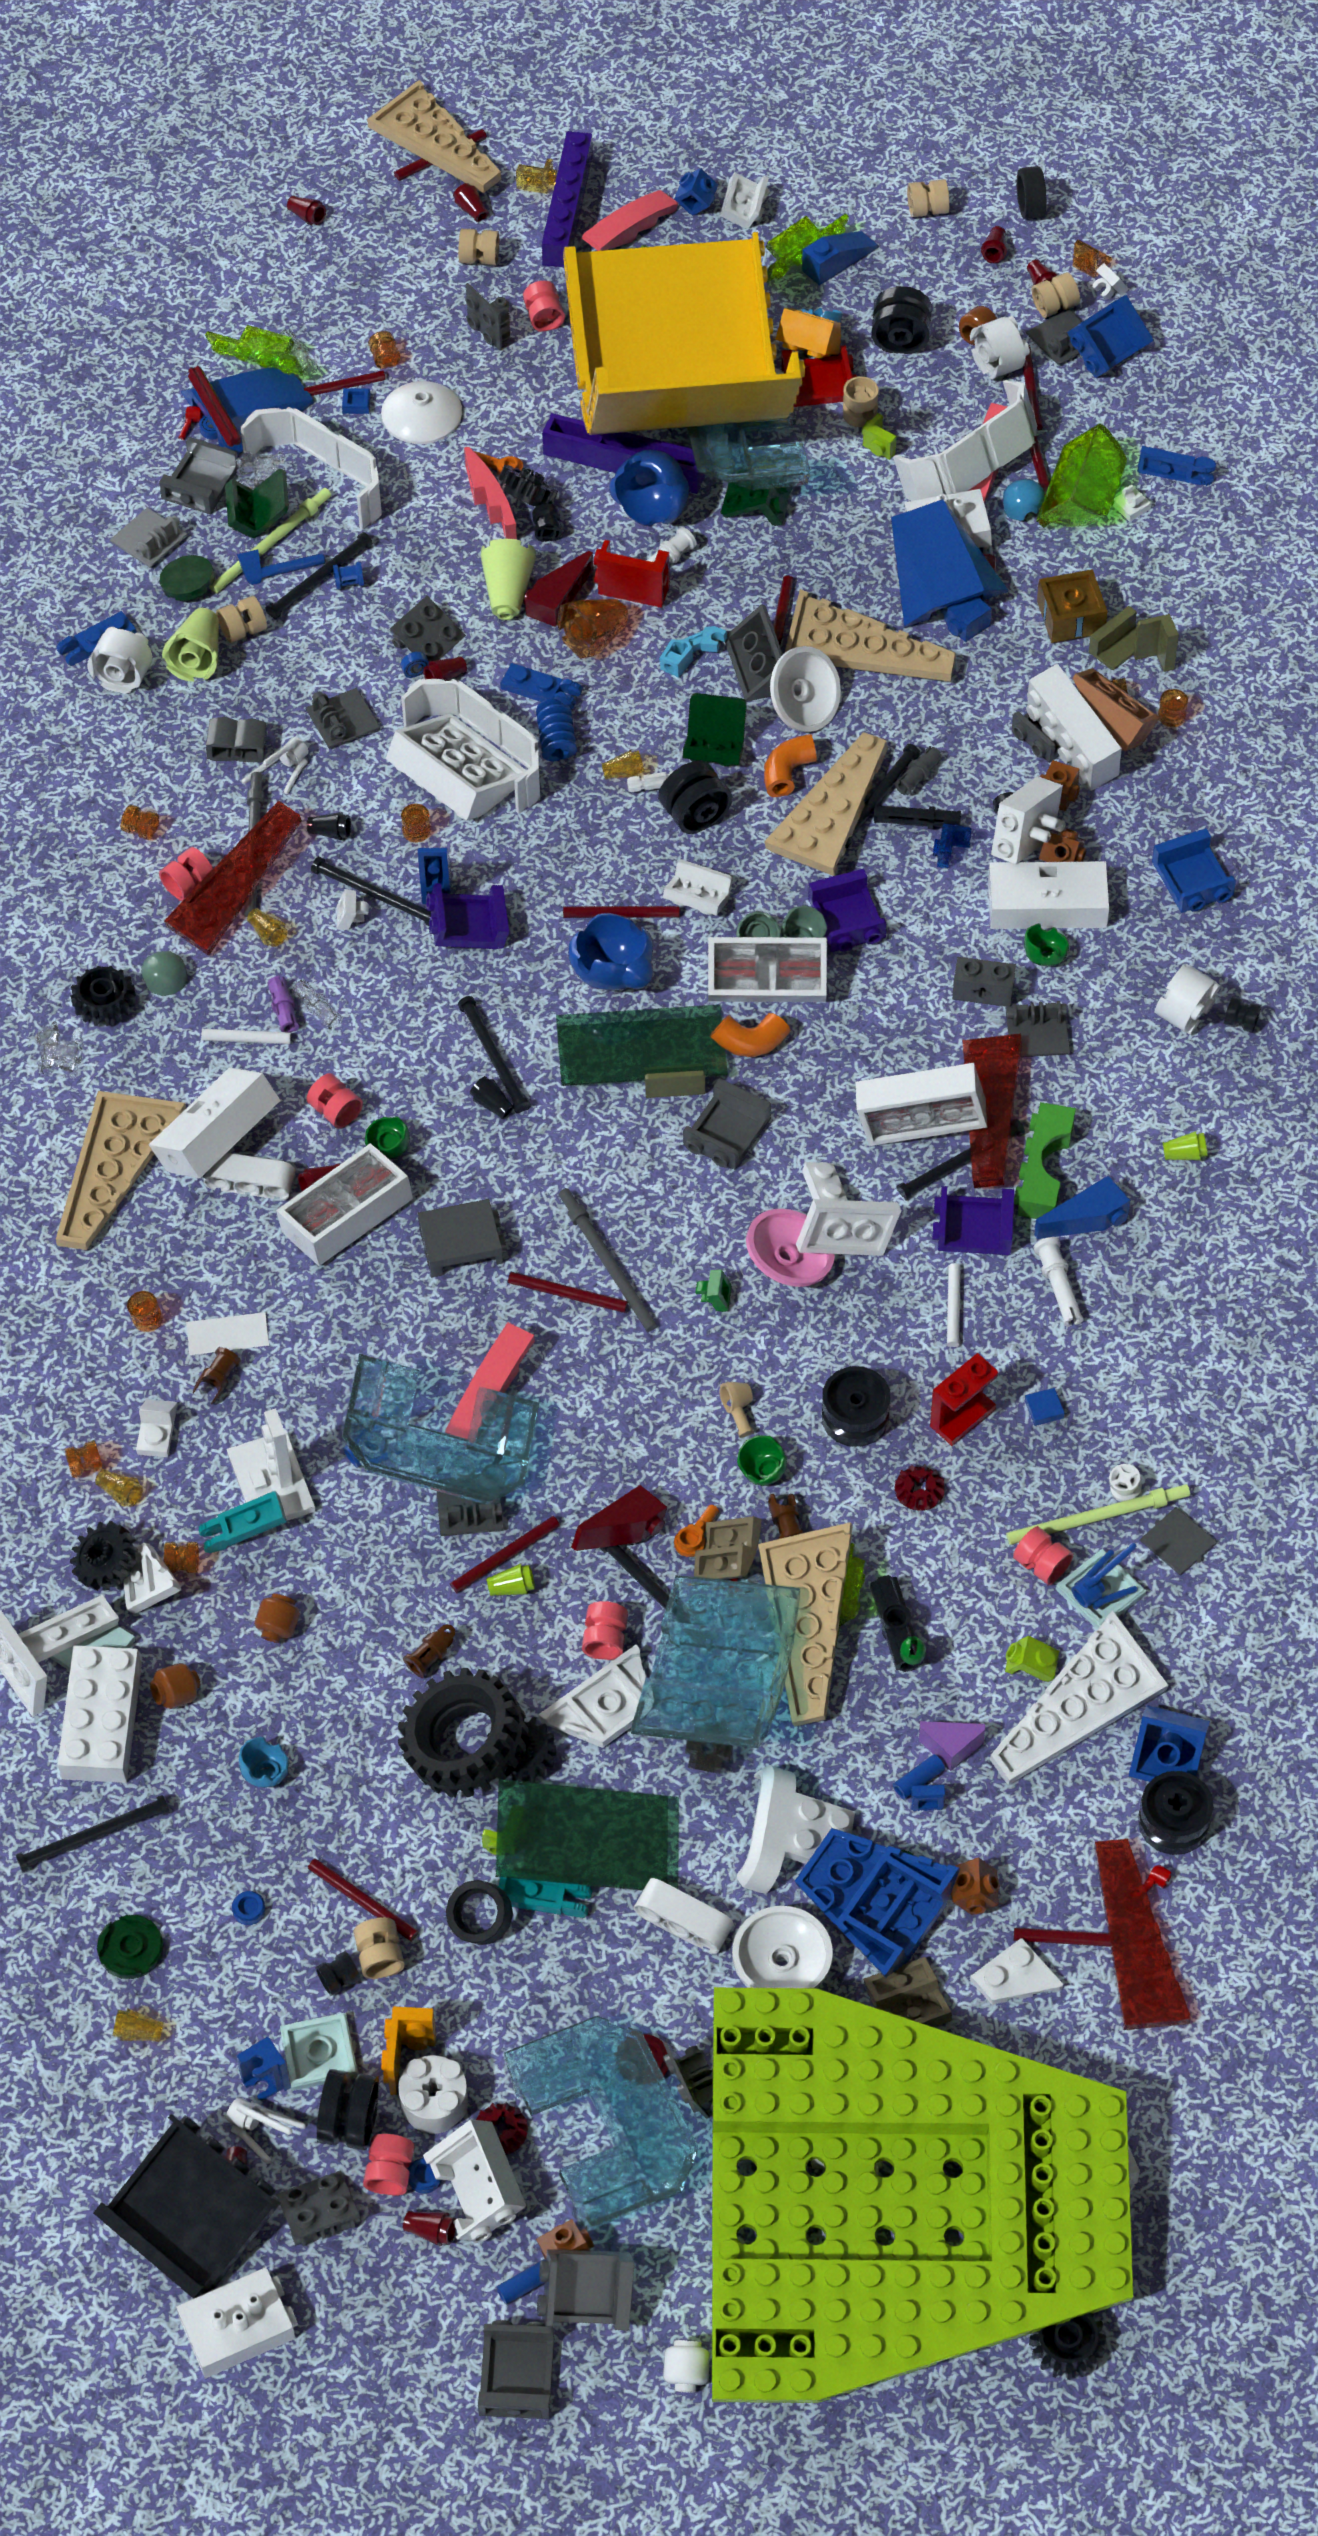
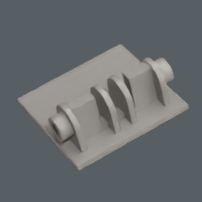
M147 507L114 535L110 542L151 568L187 537L188 534L179 528L180 520L177 516H167L164 519Z

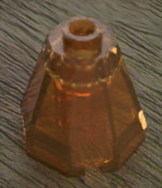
M618 599L578 600L561 605L557 625L559 630L564 628L566 636L562 637L563 643L580 659L601 653L627 625L628 610Z

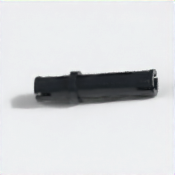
M875 804L873 820L874 823L928 826V829L933 830L934 827L960 829L961 811L936 810L934 806H930L929 809Z

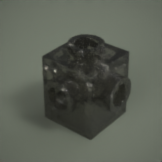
M704 1724L703 1730L695 1729L694 1735H688L685 1754L690 1755L688 1768L723 1774L725 1761H731L734 1743L729 1742L730 1735L722 1734L723 1727ZM709 1742L714 1746L711 1754H707L705 1751V1746Z

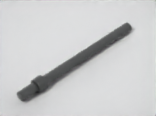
M253 772L251 774L250 790L247 792L249 825L245 917L256 916L261 806L264 805L262 774L260 772Z
M568 1188L561 1190L559 1197L569 1210V1218L574 1225L578 1224L645 1330L650 1332L656 1329L657 1324L589 1221V1214L582 1204H578Z

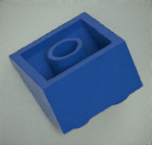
M1147 1705L1142 1716L1128 1777L1150 1782L1154 1777L1168 1771H1183L1197 1776L1210 1721Z

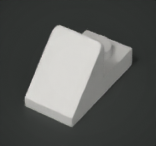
M146 1399L139 1408L141 1426L136 1447L137 1455L168 1457L177 1402Z

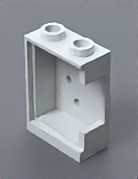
M981 489L947 495L941 494L936 497L905 502V512L944 499L977 547H987V549H989V546L992 547L991 528Z
M1037 776L1000 802L991 855L1018 864L1041 847L1044 842L1047 843L1050 840L1051 834L1049 830L1054 829L1062 832L1066 823L1057 817L1063 785Z
M470 2119L423 2155L426 2164H430L435 2178L451 2181L466 2217V2219L457 2218L453 2221L458 2233L456 2236L457 2240L473 2241V2243L483 2242L492 2236L491 2232L500 2225L512 2222L516 2218L515 2214L526 2207L492 2122Z
M267 2267L176 2306L179 2319L205 2379L295 2339L293 2327L298 2326L296 2317L291 2306L284 2308L280 2299L281 2296L285 2295L282 2285L277 2276L271 2278Z

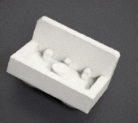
M734 172L728 184L720 216L743 228H749L754 221L758 222L764 212V207L761 205L769 193V189L766 188L769 178L763 176L757 184Z
M680 859L677 862L675 876L664 888L663 898L672 901L676 905L689 906L698 909L703 914L717 916L729 900L733 877Z

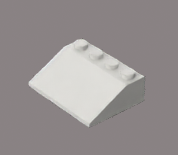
M451 713L396 730L386 756V760L392 763L398 771L405 773L418 786L426 789L439 802L447 805L456 812L457 816L466 821L482 816L515 790L514 780L526 771Z

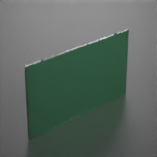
M720 1004L556 1015L561 1086L645 1081L646 1074L703 1070L705 1071V1077L728 1075L725 1049L710 1037L711 1033L722 1021Z
M498 1780L495 1877L641 1891L644 1890L650 1879L655 1878L678 1889L679 1797L526 1781Z

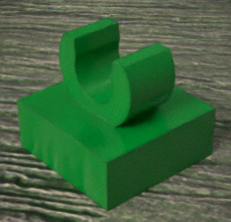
M722 1269L710 1270L709 1281H698L695 1293L702 1294L701 1302L711 1303L716 1311H729L732 1285Z

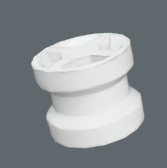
M1121 1464L1112 1469L1109 1475L1110 1490L1116 1500L1122 1502L1141 1495V1476L1135 1466Z

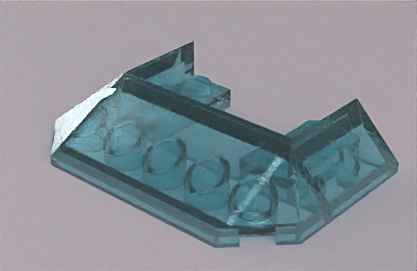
M794 411L789 414L787 419L687 427L698 472L751 490L808 485L810 478V466L803 442L748 447L745 434L793 429V425H796Z
M359 1354L341 1437L366 1472L486 1505L524 1485L539 1402L479 1387L476 1393L468 1439L409 1424L420 1370Z
M594 2016L504 2052L516 2098L522 2096L531 2116L589 2093L614 2145L613 2148L559 2170V2176L573 2203L572 2216L587 2231L682 2193L699 2149L642 2032L630 2027L627 2030L609 2023L610 2020L600 2016Z

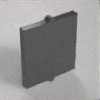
M1177 1507L1161 1521L1156 1520L1155 1526L1140 1539L1145 1546L1180 1576L1194 1563H1200L1202 1556L1216 1545V1541Z

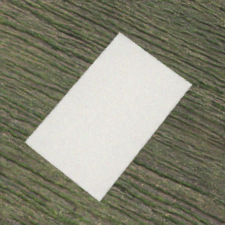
M265 1312L186 1322L189 1355L212 1353L218 1347L236 1350L269 1346Z

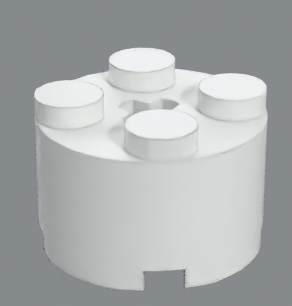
M1013 316L1001 317L971 330L970 341H975V348L971 349L973 358L983 374L989 372L991 375L989 379L997 378L1023 367L1025 356L1029 355L1030 350L1028 343L1021 338L1017 322Z
M115 627L107 628L88 660L87 666L93 679L96 676L101 680V686L107 690L127 694L132 689H137L152 663V652L147 645L148 639L141 633L134 634Z
M1188 964L1183 965L1166 987L1168 990L1164 998L1160 997L1154 1013L1191 1035L1200 1022L1198 1018L1202 1012L1207 1014L1214 1005V997L1221 985Z
M436 2055L409 2061L399 2081V2097L404 2117L414 2128L424 2133L438 2134L450 2130L461 2121L468 2108L466 2079L459 2064L454 2060Z

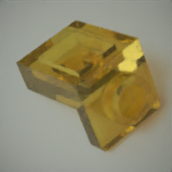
M547 158L544 168L518 164L516 169L517 189L547 194L550 185H555L557 170L553 169V159Z

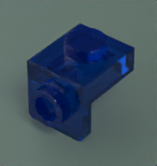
M943 824L941 838L935 839L933 856L938 857L937 867L949 868L953 846L970 848L972 832L970 827L958 824Z

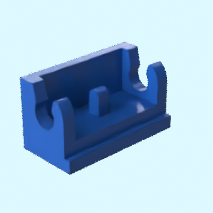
M269 2036L236 2055L241 2081L246 2088L256 2085L259 2081H265L268 2084V2088L257 2095L258 2100L267 2099L282 2089L287 2091L291 2088L286 2062Z

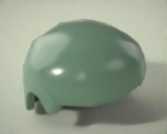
M806 905L794 907L789 910L782 923L781 937L824 938L827 930L825 918L814 907Z
M755 911L746 914L738 923L736 937H781V928L770 914ZM759 951L758 956L770 954L772 951Z
M160 951L148 956L141 967L142 977L148 990L160 996L172 995L182 990L188 979L182 958L171 951Z

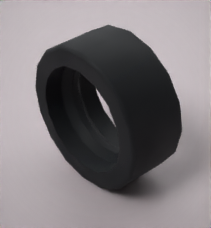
M1040 166L1020 168L1017 172L1016 187L1021 216L1023 219L1043 217L1046 214L1047 207L1043 171Z
M480 1880L468 1881L457 1887L449 1897L446 1907L447 1923L453 1934L462 1941L478 1945L491 1944L503 1937L511 1925L513 1916L512 1904L506 1892L496 1884ZM476 1893L488 1894L497 1905V1916L494 1924L483 1932L471 1931L462 1921L461 1912L463 1904L468 1897Z

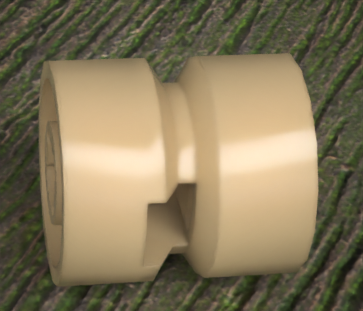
M945 179L930 181L928 185H925L924 182L908 183L907 198L911 217L927 216L929 211L933 215L949 213V192Z
M461 228L458 247L459 263L475 264L479 260L483 265H497L499 231L483 230L479 234L476 229Z
M1068 272L1052 278V282L1046 280L1032 286L1033 302L1043 318L1057 314L1060 307L1063 310H1067L1080 304L1079 289L1074 278Z
M858 376L851 378L844 385L843 418L849 425L863 427L866 421L872 420L877 414L878 386L872 379Z
M255 596L238 601L236 607L230 604L216 610L219 626L229 643L245 638L247 632L253 635L267 629L263 609Z
M385 1917L374 1918L364 1921L355 1927L353 1932L357 1950L361 1952L359 1960L364 1977L379 1979L396 1975L403 1970L405 1964L401 1946L397 1944L399 1937L394 1920Z

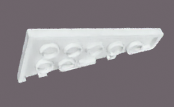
M1113 1610L1098 1630L1094 1631L1088 1638L1087 1643L1072 1657L1047 1687L1040 1699L1031 1706L1019 1724L1010 1731L991 1754L990 1761L1008 1785L1167 1690L1168 1684Z

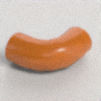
M812 734L784 741L770 752L764 764V783L769 796L781 797L792 793L795 787L792 778L793 769L803 764L817 762Z
M768 1013L760 1024L754 1028H746L731 1015H728L714 1029L710 1037L718 1045L734 1055L753 1058L769 1054L785 1040L791 1029L781 1017L773 1013Z

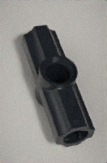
M890 1575L878 1577L877 1580L870 1583V1589L882 1624V1635L887 1640L895 1669L903 1672L915 1670L916 1667L923 1664V1661L919 1664L911 1665L904 1662L900 1656L902 1642L910 1636H915L911 1624V1612L905 1605L897 1577H891ZM898 1621L901 1622L902 1625L894 1626L890 1624V1622ZM911 1644L910 1655H916L917 1645Z

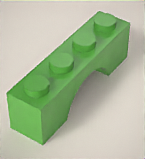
M1040 1102L1038 1114L1032 1113L1029 1130L1034 1131L1033 1138L1027 1137L1024 1155L1029 1156L1028 1162L1021 1163L1019 1180L1024 1181L1022 1187H1016L1014 1204L1019 1205L1018 1216L1038 1219L1057 1207L1060 1181L1054 1179L1046 1172L1042 1162L1051 1153L1069 1148L1076 1108Z

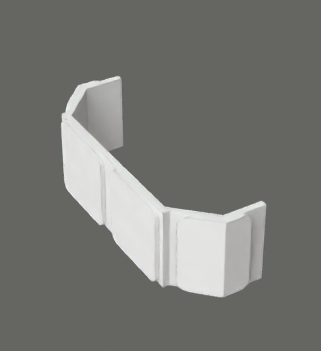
M1003 381L1010 406L942 453L912 460L898 455L893 456L906 498L914 501L936 497L941 494L947 495L968 491L986 479L990 473L1000 466L1006 465L1029 449L1035 443L1034 436L1037 433V423L1025 383Z
M290 407L282 410L279 408L255 410L241 426L244 454L246 452L251 453L250 457L244 455L246 461L254 456L262 447L295 444L366 486L357 495L360 529L363 530L370 523L373 524L382 515L376 458L371 452L342 435L334 434L322 423L298 409Z
M419 679L409 687L407 692L401 697L404 728L414 725L424 716L445 715L448 713L457 715L528 768L514 780L516 812L519 814L525 808H530L540 800L538 741L531 732L505 713H499L490 702L461 681L457 682L455 679L451 681Z

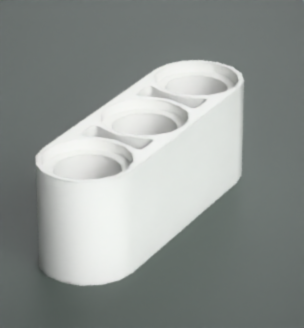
M226 1153L206 1172L204 1184L212 1190L221 1188V1191L244 1195L245 1192H248L251 1196L270 1199L280 1197L279 1200H286L289 1197L296 1170L291 1164L284 1161Z
M655 1878L648 1881L634 1905V1911L643 1919L701 1949L703 1947L709 1948V1952L712 1954L719 1952L734 1925L733 1921L724 1913Z

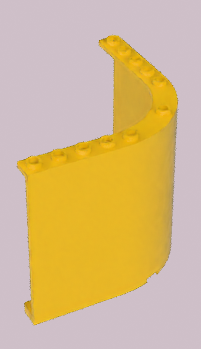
M752 232L751 239L591 252L576 253L575 246L564 247L563 260L578 390L584 389L580 405L585 428L589 435L787 419L789 414L793 413V404H796V395H799V386H802V377H805L804 360H799L798 352H792L786 373L776 374L773 361L776 360V346L771 344L770 334H773L774 331L773 319L768 318L767 308L771 306L770 293L765 292L764 282L768 280L767 267L762 266L761 257L765 255L764 241L759 240L758 232Z

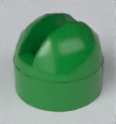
M915 1636L906 1638L900 1647L902 1660L911 1665L919 1664L924 1660L926 1645L923 1640ZM911 1644L917 1645L916 1655H910Z

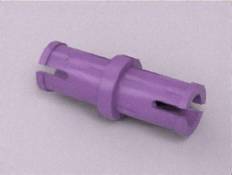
M275 976L268 980L267 983L273 1001L271 1003L272 1010L278 1017L281 1032H286L285 1027L287 1032L297 1031L299 1023L294 1012V998L289 994L286 979L282 976L280 980V976Z

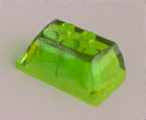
M1097 424L1063 445L1045 495V501L1036 519V522L1043 528L1051 523L1066 527L1087 526L1107 516L1109 510L1114 505V496L1121 485L1120 479L1127 463V458L1118 441L1103 424Z

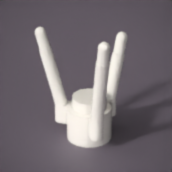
M292 737L280 750L269 756V758L263 761L262 765L243 778L242 784H246L251 780L253 772L262 773L280 759L288 767L296 765L284 789V793L288 794L302 768L308 763L304 758L308 754V747L301 739Z
M241 2096L232 2102L226 2114V2120L234 2124L231 2132L240 2136L267 2164L271 2163V2158L246 2132L247 2129L250 2131L254 2130L259 2122L287 2135L292 2134V2129L280 2122L301 2129L306 2128V2123L262 2107L254 2101L249 2102Z

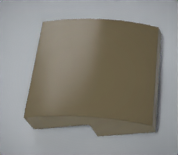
M751 1516L706 1522L704 1550L695 1551L693 1582L702 1583L745 1577L756 1554L762 1519Z
M926 1957L903 1964L902 1967L887 1978L878 1973L863 1979L874 2008L931 2027H937L953 2021L952 2012L939 1990L938 1979Z

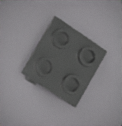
M466 283V319L469 326L474 330H479L489 345L493 344L501 351L502 342L510 337L509 302L504 297H498L495 301L489 303L469 283Z
M1069 309L1026 331V334L1058 366L1080 354L1071 344L1067 332L1082 321Z
M428 595L390 628V631L394 634L392 643L395 647L406 646L411 652H423L426 654L429 662L441 659L466 636Z
M357 688L328 698L327 694L318 691L312 696V705L305 707L329 749L380 729L378 722Z
M1057 1001L1056 1003H1045L1043 1005L1042 1002H1039V1006H1034L1033 1002H1030V1006L1028 1004L1016 1005V1003H1013L1012 1007H1005L1011 1058L1070 1054L1066 1023V1003L1060 1004V1001Z
M498 1475L436 1480L440 1536L503 1531Z
M664 2042L663 2044L668 2054L663 2056L670 2072L675 2074L680 2082L677 2085V2089L686 2104L689 2103L694 2113L699 2111L708 2119L709 2115L706 2110L711 2108L713 2111V2076H710L712 2070L704 2056L703 2050H698L697 2046H691L685 2050L686 2055L680 2057L667 2042Z
M341 2170L276 2194L281 2202L280 2206L291 2230L295 2246L302 2244L304 2247L306 2244L319 2240L317 2232H320L322 2239H325L324 2229L329 2228L333 2236L336 2235L333 2226L336 2225L337 2231L341 2232L354 2228V2224L360 2222L359 2212Z

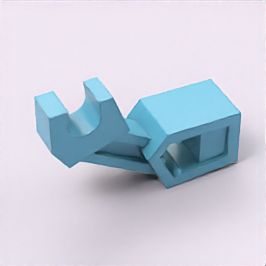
M711 626L705 627L703 631L682 640L671 639L659 658L660 669L679 678L693 661V652L698 650L718 652L720 649L719 642L714 640L725 642L727 640V631Z

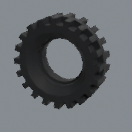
M461 1668L459 1676H454L449 1670L443 1672L444 1680L436 1683L432 1678L427 1681L430 1688L423 1694L417 1690L412 1695L416 1699L413 1707L406 1705L402 1711L406 1715L407 1721L399 1722L398 1730L404 1736L398 1739V1745L404 1751L402 1756L422 1782L425 1785L428 1784L434 1792L440 1794L443 1789L449 1797L456 1798L458 1790H461L466 1797L474 1796L475 1788L481 1787L484 1792L492 1789L489 1782L495 1778H498L501 1782L504 1781L507 1776L503 1771L509 1765L516 1768L519 1763L515 1757L516 1752H525L526 1744L521 1736L528 1735V1727L523 1722V1719L526 1718L524 1711L499 1678L495 1675L490 1678L485 1670L478 1669L474 1676L469 1668ZM477 1712L485 1713L490 1717V1734L485 1743L475 1753L459 1759H448L441 1754L439 1749L440 1739L446 1728L455 1719L468 1713Z

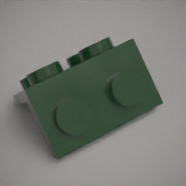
M777 462L737 472L729 479L721 514L723 517L728 518L760 509L771 525H782L793 483Z
M281 468L254 490L234 479L225 484L228 526L250 538H256L259 534L266 531L275 521L283 517L289 509L286 471Z
M693 693L690 698L688 732L683 747V758L690 759L691 761L717 762L722 766L739 765L744 748L746 700L743 698Z

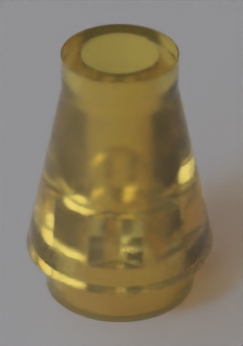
M631 749L607 762L601 763L605 780L633 777L645 772L639 750L632 752Z
M253 909L248 914L247 922L252 925L265 945L276 947L284 942L287 937V929L284 922L262 912L260 909Z
M103 1469L95 1479L96 1486L102 1488L123 1507L136 1505L143 1493V1486L134 1477Z
M129 2008L126 2011L118 2009L112 2036L120 2037V2041L160 2042L164 2022L156 2021Z

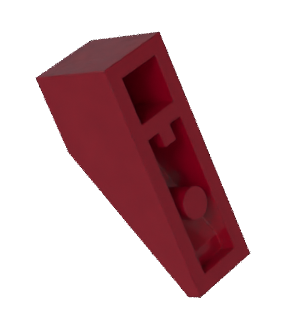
M587 551L538 579L533 588H529L526 591L523 603L526 605V616L556 627L594 570L593 552Z
M639 1485L578 1525L571 1548L575 1551L641 1542L650 1535H657L665 1525L664 1517L668 1507L643 1486Z

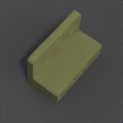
M1127 606L1090 635L1089 653L1111 670H1115L1134 655L1137 611Z
M1170 614L1137 622L1133 655L1135 660L1157 655L1164 672L1175 669L1179 633Z
M703 1064L644 1068L646 1098L705 1094V1071H703Z

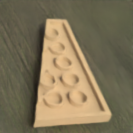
M420 80L367 119L368 128L461 181L475 186L482 193H485L501 180V171L486 154L480 153L476 148V143L465 136L463 128L445 108H441L436 103V98L432 93H427L424 89V84Z
M802 589L799 591L785 652L792 648L810 646L826 654L835 667L951 682L956 659L955 652L926 640L919 642L909 638V633L901 630L898 633L886 628V624L850 609L841 610L832 606L831 601L823 598L817 600L810 597L809 592Z
M863 732L764 841L766 849L835 876L838 871L837 864L839 859L843 858L846 851V842L852 836L864 808L866 794H869L872 789L873 777L875 773L879 772L888 750L886 740Z
M98 1091L56 1236L57 1246L82 1250L88 1249L155 1155L149 1144L186 1109L185 1103Z
M851 1522L758 1544L790 1715L794 1727L826 1720L853 1525Z

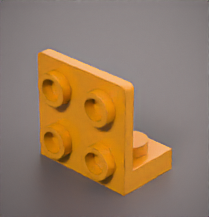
M393 2006L392 2018L385 2019L384 2038L387 2041L386 2050L382 2051L381 2070L384 2071L383 2083L389 2084L390 2095H397L402 2045H407L408 2048L413 2050H425L427 2046H435L436 2044L433 2008Z

